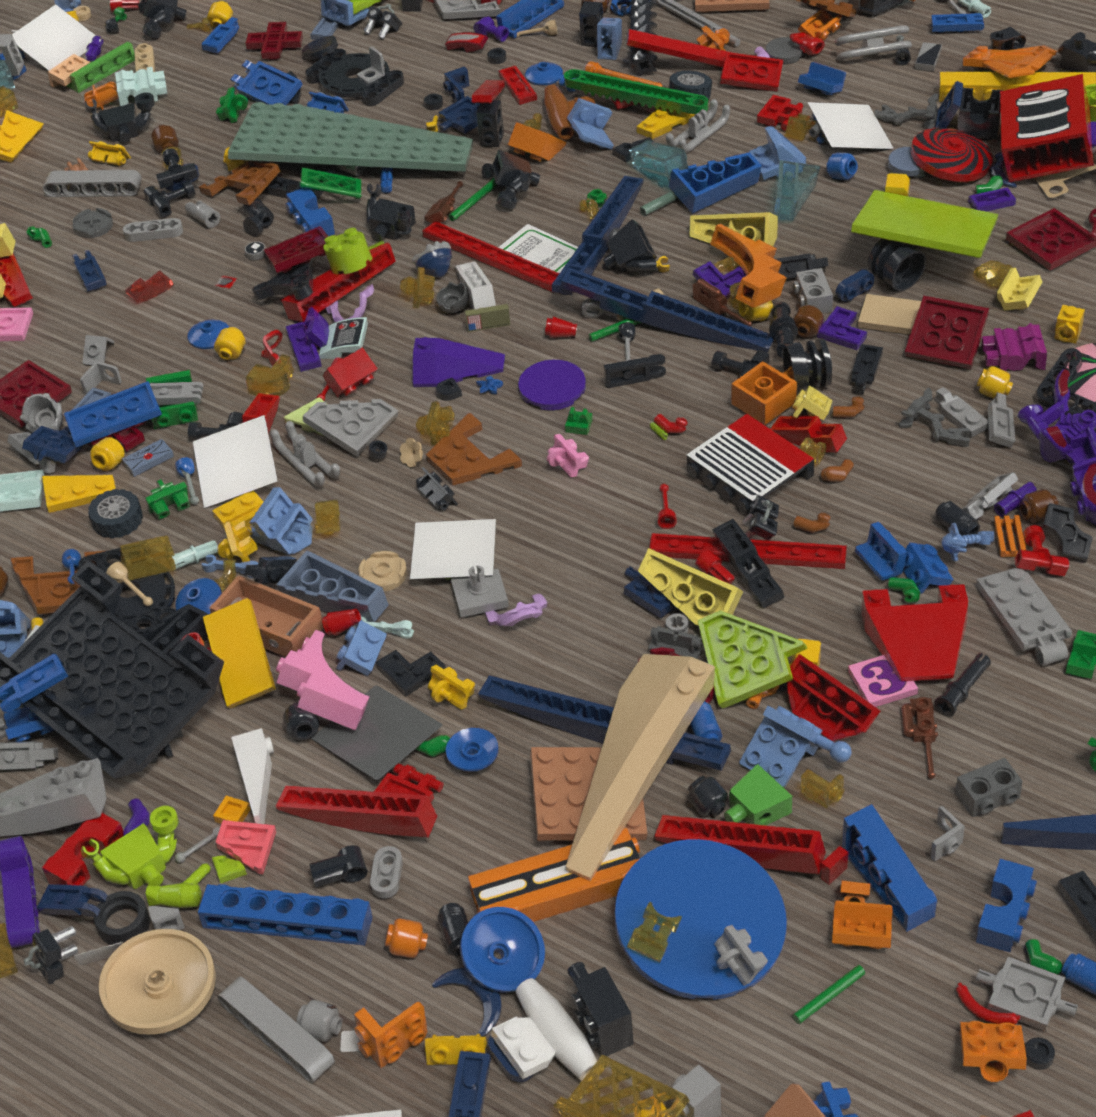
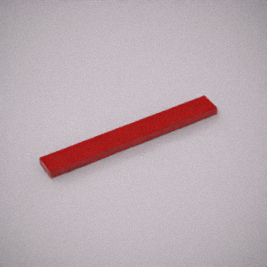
M437 221L422 230L423 237L434 242L438 241L439 243H442V241L448 242L451 249L551 292L552 283L559 275L558 272Z
M651 534L649 549L669 558L697 560L705 550L710 549L722 561L730 562L716 537ZM750 539L765 564L845 569L847 545Z

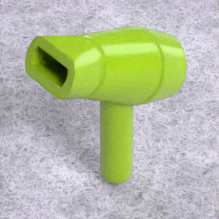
M207 863L202 864L183 883L164 886L148 885L146 888V898L149 906L162 905L182 909L198 907L202 897L198 883L210 872V865Z

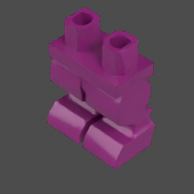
M1029 323L1025 327L1018 326L1017 330L1012 328L1003 330L1001 328H994L992 336H982L981 347L982 351L985 352L987 367L998 366L999 369L1007 371V369L1017 371L1022 370L1028 361L1033 358L1037 368L1046 370L1047 350L1039 324Z

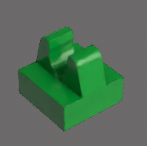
M571 407L565 424V433L588 435L593 421L592 413H589L584 408L582 412L575 411V407Z

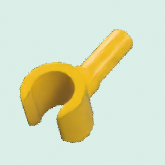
M435 115L432 122L426 123L427 130L438 132V116Z

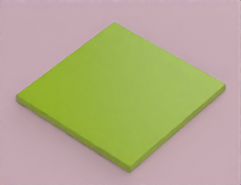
M874 190L853 222L851 232L981 258L996 225L998 214Z

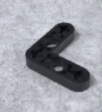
M320 164L316 168L317 171L337 174L336 165ZM275 177L266 187L269 195L286 199V194L302 189L300 188V181ZM311 189L316 195L317 200L324 193V191Z
M1069 348L1065 350L1038 387L1037 398L1041 405L1050 408L1055 404V380L1053 377L1056 374H1059L1063 369L1068 370L1070 373L1068 386L1080 370L1083 362L1082 354L1078 349ZM1073 357L1076 358V361L1072 360L1068 365V359L1071 360L1073 359ZM1070 391L1069 400H1073L1075 404L1069 407V411L1065 415L1067 413L1071 415L1082 413L1086 410H1093L1096 414V402ZM1052 392V396L1048 395L1047 397H1044V394Z

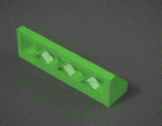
M126 42L70 74L71 83L66 86L80 93L135 61L133 45L130 42Z

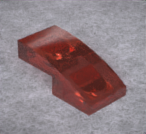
M159 270L146 282L139 278L124 291L135 302L139 303L164 293L174 284L169 277Z

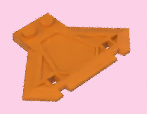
M1045 45L1014 50L988 49L987 46H978L963 58V66L990 68L1007 78L1033 75L1035 71H1038L1056 55L1057 51Z

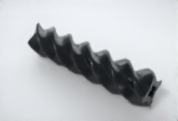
M631 0L630 24L632 30L657 35L652 33V29L657 28V24L651 21L657 17V13L651 11L652 8L657 7L656 2L651 0ZM630 46L631 66L637 76H641L645 72L657 71L652 65V62L658 59L657 55L652 54V51Z

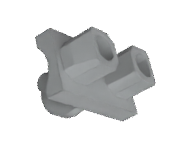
M733 925L725 927L723 935L714 943L718 953L721 955L716 964L720 969L729 967L745 986L751 983L757 973L765 967L768 960L762 952L752 953L749 949L751 936L745 929L736 930Z

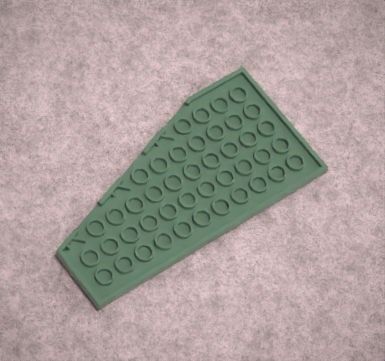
M257 102L251 105L228 150V159L466 172L473 147V139L356 115L335 113L334 111L303 106L301 104L288 106L282 103L268 105L263 102Z

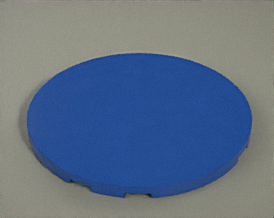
M687 839L659 846L645 854L625 875L615 904V929L620 946L631 960L630 963L643 977L657 987L685 998L722 999L734 996L750 986L753 987L773 968L785 941L787 930L786 910L782 896L773 879L760 864L745 853L731 846L710 840ZM733 925L736 930L745 929L751 936L749 949L752 953L762 952L768 960L765 967L757 973L751 983L745 986L729 967L720 969L716 964L721 955L718 953L714 943L723 935L725 927Z

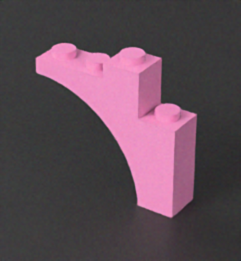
M315 630L311 638L306 637L301 649H298L297 652L291 650L286 658L281 657L276 668V672L279 673L277 683L298 691L297 696L300 697L298 708L356 730L364 715L369 696L346 684L331 670L322 653V641L325 633Z

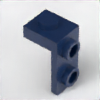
M465 66L444 73V89L447 93L449 92L455 102L465 97L463 88L470 86L468 70Z

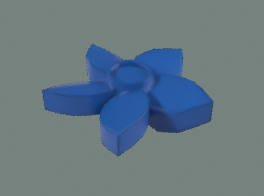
M488 376L486 381H476V384L482 386L480 394L487 390L492 394H497V388L503 385V381Z

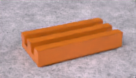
M1009 515L1004 516V519H1000V516H994L1000 557H1016L1018 553L1011 526L1015 528L1018 548L1026 550L1019 515H1014V519H1010ZM1001 526L1006 527L1010 551H1006Z

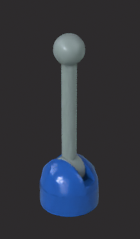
M184 457L176 461V471L181 477L186 478L191 495L190 503L197 505L199 498L195 496L190 478L191 474L195 471L194 462L191 458Z

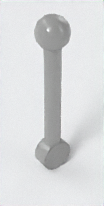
M220 827L214 828L211 835L185 852L177 853L175 855L176 862H184L187 856L213 839H217Z

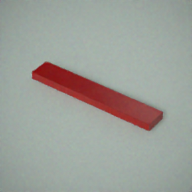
M629 29L627 35V46L719 67L724 66L726 52H728Z
M486 80L472 94V102L491 103L504 89L505 80Z

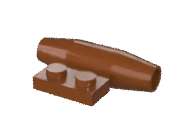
M548 85L544 90V105L550 124L561 139H570L574 135V129L571 127L572 124L567 117L578 98L567 101L556 85ZM587 96L580 98L595 103L594 98Z

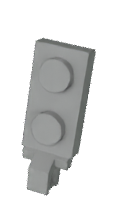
M944 387L936 391L935 401L939 404L941 414L958 428L970 429V438L989 429L988 420L957 395L952 396L951 392Z
M997 392L995 398L988 404L989 441L1011 448L1015 443L1013 409L1007 407L1006 395Z
M24 432L8 435L7 442L27 457L29 461L36 465L39 464L40 469L46 473L55 472L56 462H53L48 457H44L41 461L35 460L33 454L22 449L23 441L31 433Z
M1013 472L997 476L974 495L962 509L975 519L981 517L984 513V508L991 507L997 502V497L1011 491V485L1019 479Z
M43 742L0 743V770L37 768L38 766H44V760L58 758V747L43 748Z

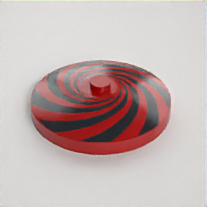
M931 128L921 131L914 137L910 149L912 159L921 169L933 176L950 181L968 182L978 180L988 174L993 161L992 153L985 143L973 135L950 128Z

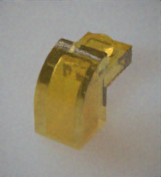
M282 354L272 368L256 364L245 377L249 394L257 396L258 393L277 396L285 394L290 389L289 379L294 373L290 356Z

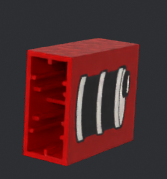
M1083 74L1000 91L1001 147L1009 182L1094 166L1090 107Z

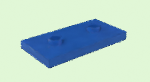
M149 381L64 413L76 447L162 415Z

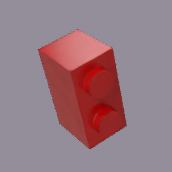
M362 347L328 367L322 377L338 398L343 394L345 396L350 395L357 389L356 386L361 383L363 385L370 383L374 379L373 375L378 368Z

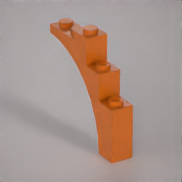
M722 224L716 225L710 245L731 257L741 266L746 274L740 281L735 299L754 308L780 297L786 277L778 273L781 262L774 259L777 248L761 240L754 241Z

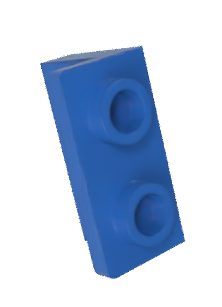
M811 62L808 73L799 75L798 83L804 84V88L811 90L817 88L823 94L832 95L835 92L842 91L846 72Z
M880 522L871 524L867 543L856 546L855 552L880 580L901 575L907 551Z
M911 542L905 548L907 556L903 571L908 579H912L920 590V594L926 590L929 584L943 586L952 583L954 579L949 573L948 567L942 562L937 554V550L933 546Z
M27 707L4 713L7 726L5 731L8 740L15 738V741L19 742L31 738L30 733L40 730L42 735L55 730L40 718L34 721L30 720L29 713L31 711Z

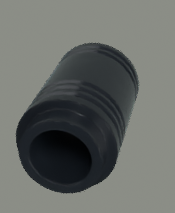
M258 198L250 205L243 204L244 213L248 217L250 215L258 217L263 224V228L272 224L274 220L273 213Z
M952 501L943 502L937 507L935 512L937 514L936 520L947 529L951 527L952 523H956L961 536L977 534L979 532L980 525L978 520Z
M448 903L440 908L438 921L448 952L461 956L460 941L462 933L468 924V919L462 906L458 903Z

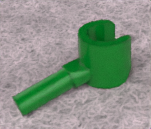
M117 7L114 10L117 22L120 19H127V14L123 13L125 9Z

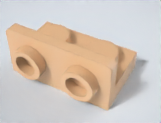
M75 54L71 55L48 71L50 86L54 88L59 84L63 86L71 83L70 74L90 62Z

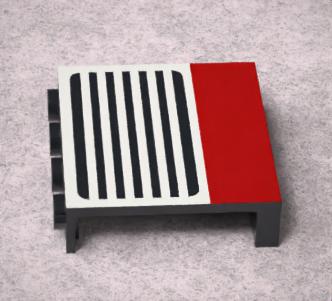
M745 414L688 453L687 472L704 483L709 489L717 492L723 499L734 504L740 511L749 514L751 502L758 494L766 497L797 474L806 480L813 477L814 458L750 415Z

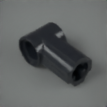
M356 845L342 848L337 856L309 864L315 887L343 879L347 882H358L364 879L368 873L362 851Z

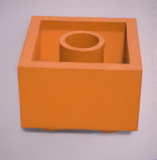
M516 122L508 145L514 148L513 152L525 156V153H529L530 158L541 162L542 158L548 161L565 147L566 142L548 133Z

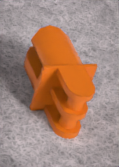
M108 82L97 88L92 85L93 90L84 94V101L87 102L89 107L94 106L92 99H95L97 108L101 107L102 110H104L103 105L118 99L115 82Z

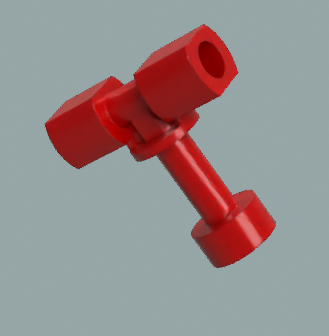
M1032 525L1027 527L1023 533L1026 544L1031 546L1033 550H1018L1015 557L1016 568L1034 571L1036 567L1045 568L1048 574L1065 577L1069 569L1068 558L1050 555L1049 550L1042 546V543L1045 541V535L1040 526Z

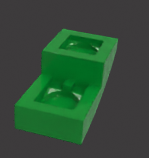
M1078 630L1066 673L1092 679L1096 668V634Z

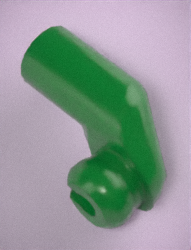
M996 175L987 184L976 185L975 194L1000 189L1003 185V179Z
M890 577L888 582L889 589L902 591L905 596L904 600L907 603H916L920 599V590L912 579Z
M439 735L429 741L425 740L414 750L430 757H435L446 751V745L450 737Z
M1031 939L1025 943L1030 965L1057 975L1061 973L1063 968L1062 962L1054 956L1043 953L1039 940Z

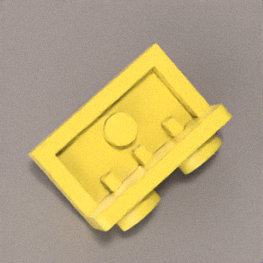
M1011 268L997 291V299L1001 302L1004 311L1028 308L1042 284V279L1040 275L1019 277L1017 269Z

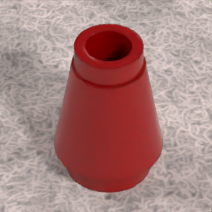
M554 316L553 318H547L545 335H549L550 338L575 337L577 324Z
M356 608L328 612L327 616H324L322 619L323 628L328 635L338 636L351 626L353 627L361 620V615Z

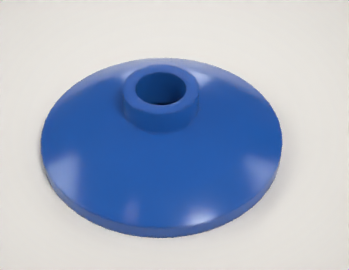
M551 62L534 64L525 72L528 82L541 86L554 84L563 75L562 68Z
M220 320L201 321L189 330L187 335L188 341L193 347L198 349H213L220 331L224 328H229V326Z
M208 578L193 580L179 592L175 603L176 610L190 604L209 615L211 614V605L222 594L221 588L215 581Z
M481 728L463 729L455 733L446 745L448 761L455 768L463 771H478L488 767L494 762L499 751L495 736Z

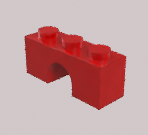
M101 813L100 817L83 821L77 831L71 837H68L60 849L53 856L49 857L42 866L48 883L83 886L91 877L85 861H83L84 857L81 854L82 846L88 852H94V848L89 844L90 839L98 842V853H100L101 850L123 837L121 823Z

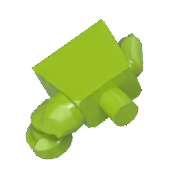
M160 806L151 813L150 822L155 832L159 833L158 844L155 843L147 826L143 823L101 850V856L98 853L99 844L93 839H90L89 844L94 848V852H88L82 846L81 854L84 858L93 859V865L108 882L120 885L127 884L132 889H137L145 883L160 886L164 880L160 873L166 869L165 864L169 862L176 848L177 839L174 840L173 831L179 823L176 810L170 806Z

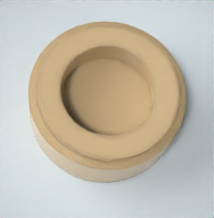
M78 6L73 10H76L79 21L88 20L92 16L90 8L87 6Z

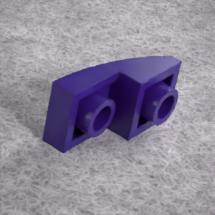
M311 307L304 322L308 326L305 335L322 348L327 345L329 324L324 317Z

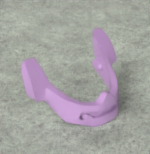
M373 284L360 292V306L355 309L354 315L348 319L361 318L363 316L367 298L374 292ZM338 301L326 307L328 314L332 313L335 322L346 320L341 317L338 311Z
M541 594L532 595L535 603L523 604L519 602L516 608L508 612L497 614L493 610L485 612V616L490 626H514L521 620L539 617L543 613L542 609L547 607V601Z

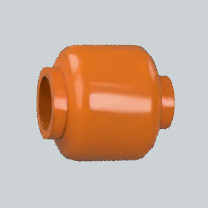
M399 918L393 924L388 925L385 946L389 947V952L392 955L415 958L419 950L425 951L428 933H423V926L420 922Z

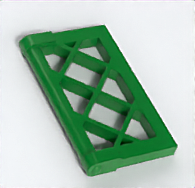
M302 168L300 188H310L355 197L356 199H360L362 196L361 179Z

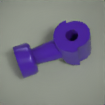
M489 16L483 17L473 25L476 33L483 35L493 34L501 42H504L509 35L507 27H496L493 19Z

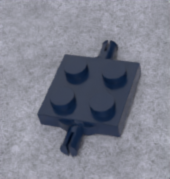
M466 96L438 112L439 119L444 121L438 125L439 130L444 132L448 128L453 127L465 134L478 126L476 113L480 103H473L472 98Z
M40 426L23 441L22 449L29 451L33 454L34 459H38V461L48 457L53 462L66 463L82 449L83 445L75 446L68 426H65L60 431Z
M631 566L626 569L625 575L633 580L624 586V594L659 618L670 611L680 610L640 572Z

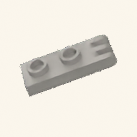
M201 382L150 383L158 405L187 402L197 404L201 402L204 386Z

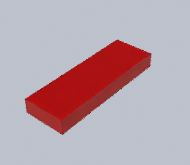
M517 66L498 71L501 80H505L506 87L519 105L537 100L536 92Z

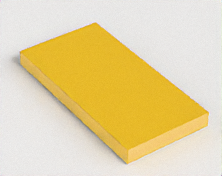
M248 598L204 616L203 620L212 653L224 661L219 680L226 706L231 709L276 690L251 600Z

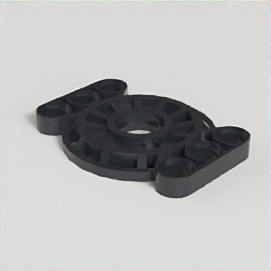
M341 48L325 55L305 71L308 83H320L324 91L338 97L354 98L362 96L363 103L366 106L379 104L404 84L403 72L399 70L390 71L385 60V76L369 84L360 78H348L372 67L370 54H346V51ZM368 73L365 77H372L375 74Z
M131 544L88 555L80 559L79 569L89 560L105 573L112 565L108 563L109 560H119L128 570L127 579L146 597L153 599V604L147 607L138 595L129 598L120 596L115 616L138 634H142V629L138 627L140 624H149V629L162 623V618L176 611L170 608L175 599L173 577L161 564L148 559L147 548L144 545ZM134 553L142 554V556L138 558L131 557V555ZM165 578H167L170 584H166ZM124 582L120 583L122 589L128 587Z

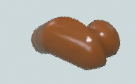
M853 397L852 404L849 406H834L833 417H855L864 410V399L862 397Z
M845 459L840 466H828L821 471V478L824 481L842 482L846 479L854 464L851 460Z
M819 513L816 520L797 516L793 526L810 533H815L827 529L830 526L829 521L831 517L827 513Z

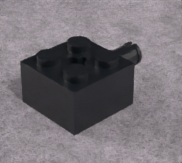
M583 962L572 964L567 971L574 985V993L571 994V998L576 1009L573 1010V1014L579 1026L584 1025L587 1031L585 1033L586 1039L591 1049H597L600 1057L604 1058L634 1045L631 1011L606 967L588 973Z

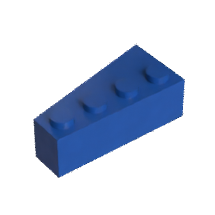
M749 152L726 157L725 161H708L707 165L698 167L695 164L688 166L684 170H679V168L672 169L669 187L691 213H694L758 183L762 165Z
M871 804L845 817L843 821L842 848L848 851V860L864 880L870 884V887L885 905L893 907L892 914L905 931L908 932L934 918L937 904L936 895L927 887L874 806Z

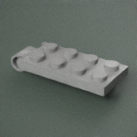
M1013 568L977 579V588L1023 651L1035 648V656L1041 666L1068 658V650L1063 639L1070 638L1072 630L1026 569Z

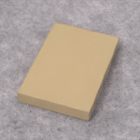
M866 294L858 321V328L910 335L921 301Z

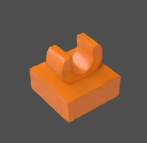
M842 881L841 894H847L843 901L857 898L861 903H865L863 896L870 897V884Z

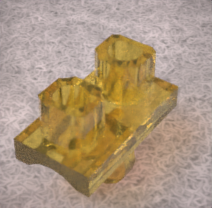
M418 267L417 279L406 277L400 282V289L403 293L407 295L413 294L414 308H419L420 303L432 304L434 298L433 287L435 277L424 275L425 268Z
M438 401L432 402L428 415L417 419V430L422 435L428 434L431 437L430 443L432 446H435L440 438L449 436L450 426L448 422L454 421L455 418L452 407H441Z

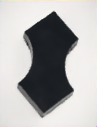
M1049 503L1043 528L1052 532L1059 539L1062 547V557L1087 562L1093 537L1081 531L1076 525L1074 509Z

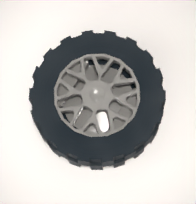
M684 70L671 74L669 88L703 95L709 99L711 96L712 79L704 73Z
M125 489L105 491L103 494L96 496L88 507V515L93 530L104 538L114 539L129 535L137 530L138 526L142 523L143 512L139 499L133 492L126 491Z

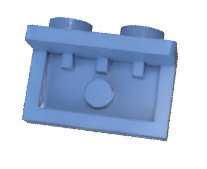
M362 620L359 621L355 628L351 626L344 638L347 644L346 646L342 645L336 656L339 659L336 669L341 671L346 664L368 676L373 669L387 634Z

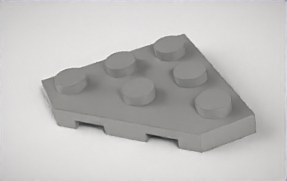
M371 399V402L358 403V400L340 401L339 404L317 402L303 415L302 421L357 457L398 417L399 410L381 399Z

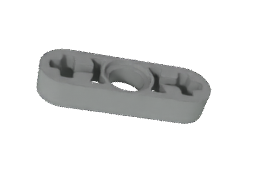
M170 218L128 223L123 227V232L127 241L136 242L178 237L183 233V227L180 219Z

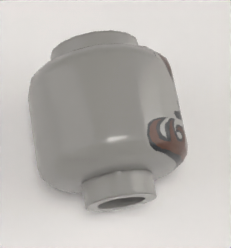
M311 1000L307 1005H303L300 1008L296 1023L316 1040L327 1042L334 1034H339L342 1027V1018L339 1017V1011L335 1005L319 1000Z

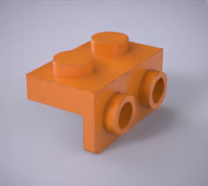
M822 8L802 23L798 31L813 37H819L824 41L830 32L834 33L841 24L839 22L843 16L839 14L833 18Z
M835 901L832 943L847 947L858 945L869 946L873 949L891 948L893 907L885 904Z

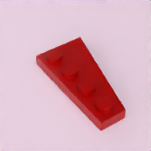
M14 252L13 255L0 257V274L6 283L3 297L13 307L33 299Z

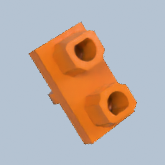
M707 26L701 28L703 35L696 39L698 45L726 51L723 46L729 42L730 33L727 29L721 28L714 33Z

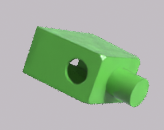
M756 765L731 788L729 792L730 809L724 812V817L728 822L739 823L743 820L747 824L768 825L792 813V795L760 765Z

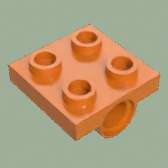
M980 1021L960 1022L963 1066L980 1067L981 1075L990 1082L1004 1080L1009 1069L1026 1070L1027 1058L1021 1025L1007 1022L1001 1024H990Z

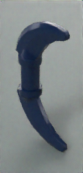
M1001 151L995 155L997 162L990 168V173L992 176H1000L1003 179V185L1016 188L1017 185L1009 182V179L1003 172L1005 162Z
M466 968L453 969L438 977L432 983L433 988L457 984L467 986L478 995L484 1007V1019L478 1034H481V1037L487 1035L500 1018L502 1008L500 994L492 992L476 982Z

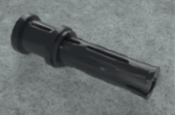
M978 653L959 678L948 683L944 694L938 696L934 701V706L939 713L945 716H953L957 711V706L966 701L969 689L991 665V660L987 655L980 661L983 653Z

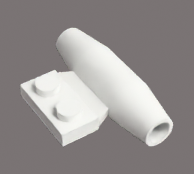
M531 978L522 982L516 989V995L528 1018H518L516 1016L493 1027L491 1031V1036L521 1078L524 1079L547 1068L554 1056L579 1080L584 1082L593 1078L599 1072L600 1065L585 1035L559 1001L535 979Z

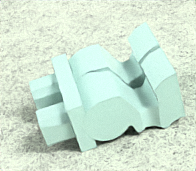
M147 67V70L140 69L136 73L132 70H121L115 73L120 106L128 104L129 95L136 97L140 93L148 92L153 94L155 101H158L157 95L168 94L164 71L153 72L152 67Z

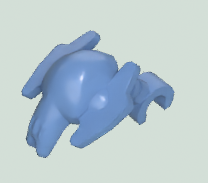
M952 523L951 527H949L950 533L943 536L941 541L944 550L950 553L951 559L958 561L957 554L959 552L965 553L967 550L964 547L967 544L979 543L990 545L991 542H994V531H980L978 534L961 536L956 523Z

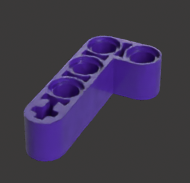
M16 836L0 840V871L6 928L12 949L33 944V934L40 932L32 860L22 836Z

